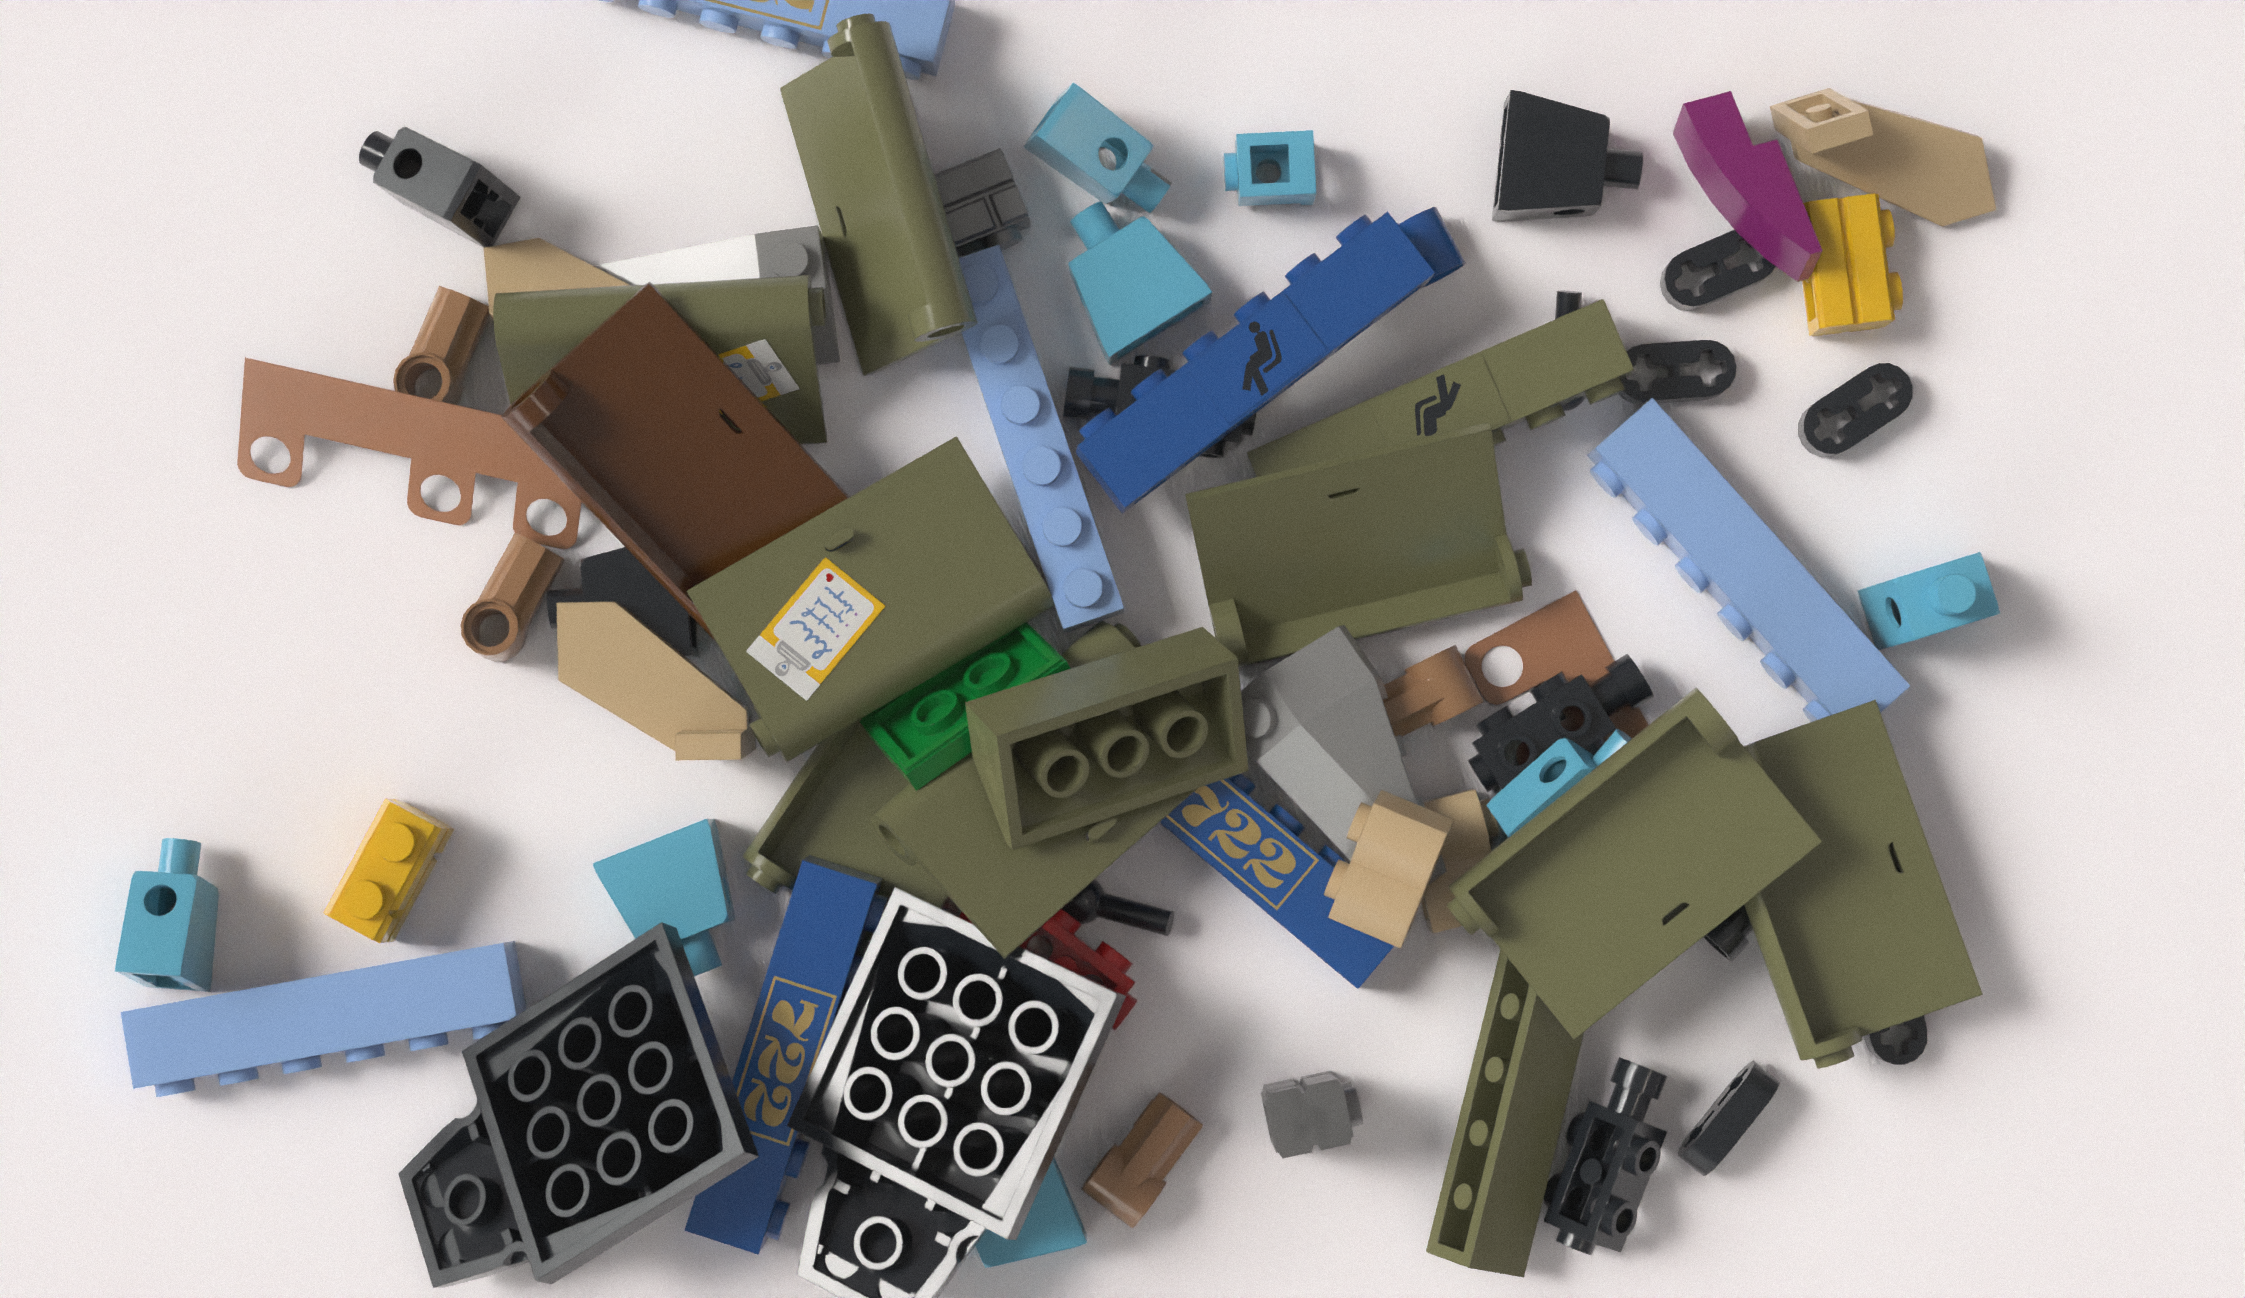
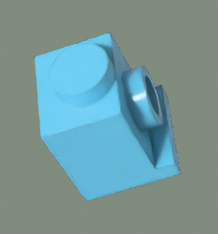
M1313 130L1236 134L1235 153H1224L1223 164L1225 191H1237L1238 206L1300 203L1302 206L1314 204L1316 197ZM1263 164H1272L1278 168L1280 177L1274 183H1263L1256 175L1257 168Z

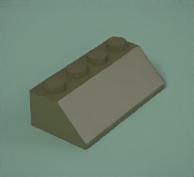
M1204 627L965 702L973 760L1005 841L1011 850L1249 771L1238 658Z

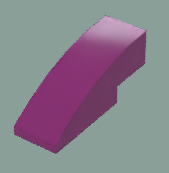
M1731 91L1683 103L1672 134L1690 171L1709 200L1734 230L1766 260L1797 282L1809 279L1822 253V248L1778 140L1753 146Z

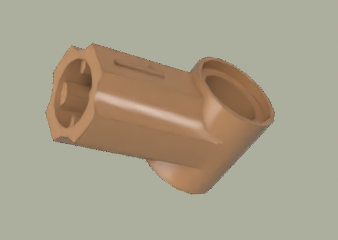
M439 285L409 356L401 360L395 369L393 378L395 391L416 396L415 383L418 377L425 371L439 370L442 377L441 389L431 399L457 405L462 396L463 377L490 317L489 306L462 293Z
M514 533L477 602L471 604L463 614L460 626L461 636L466 645L484 659L494 662L507 661L516 656L524 647L527 629L563 566L565 559L542 545ZM501 614L506 616L510 629L507 638L497 646L487 647L482 645L479 639L481 623L491 615Z
M1456 644L1405 669V675L1384 685L1388 698L1383 699V703L1394 736L1401 735L1403 737L1429 723L1434 727L1484 702Z
M1159 1091L1137 1118L1132 1129L1120 1145L1113 1144L1083 1184L1081 1190L1130 1228H1134L1166 1185V1181L1163 1179L1204 1125L1188 1111Z

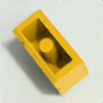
M1879 194L1856 195L1840 199L1831 198L1803 203L1822 248V253L1810 278L1802 281L1809 336L1879 329L1895 320L1894 310L1902 309L1903 289L1898 272L1889 273L1886 248L1893 247L1895 229L1891 211L1889 209L1881 210Z
M385 798L323 913L378 943L394 942L437 863L434 857L435 853L443 852L454 828L400 799Z

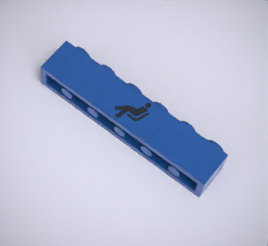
M1388 211L1374 222L1366 214L1358 218L1336 236L1337 241L1341 245L1340 248L1322 261L1316 253L1309 255L1284 276L1290 283L1287 288L1271 300L1264 291L1253 297L1233 314L1239 322L1234 328L1220 338L1213 330L1209 331L1183 351L1182 354L1188 362L1169 377H1167L1162 369L1157 370L1131 391V394L1137 401L1117 416L1111 408H1107L1079 430L1085 440L1077 445V456L1122 514L1429 282L1435 272Z

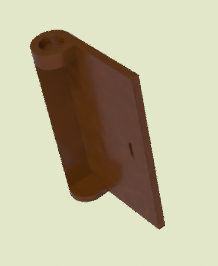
M650 281L524 391L501 417L713 639L714 637L690 599L687 590L850 497ZM720 411L725 415V417H726L736 428H739V429H741L742 431L735 430V429L730 425V423L721 415Z

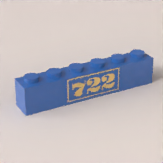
M1242 773L1199 787L1159 822L1355 988L1359 989L1394 947L1389 943L1328 918L1334 899L1325 896L1324 892L1339 859L1345 860L1327 845H1324L1318 854L1298 838L1305 827L1278 804H1275L1267 812L1249 796L1256 786Z
M812 855L802 860L732 1079L759 1157L738 1169L734 1174L697 1194L694 1198L684 1231L757 1255L766 1244L768 1237L779 1240L791 1203L780 1200L788 1176L799 1179L810 1146V1142L800 1139L801 1133L788 1127L787 1124L863 959L862 956H859L865 933L867 931L874 934L887 906L888 897L878 894L883 878Z

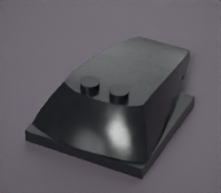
M895 887L787 1124L788 1127L823 1144L821 1155L828 1164L824 1183L816 1189L810 1207L797 1275L840 1298H938L987 1229L1005 1239L1017 1240L1126 996L1023 946L1016 948L1004 959L972 922L908 891Z
M663 922L659 923L464 1049L462 1054L477 1097L474 1110L468 1116L455 1118L447 1124L398 1175L433 1288H445L488 1277L529 1262L535 1281L552 1285L759 1157L677 928Z

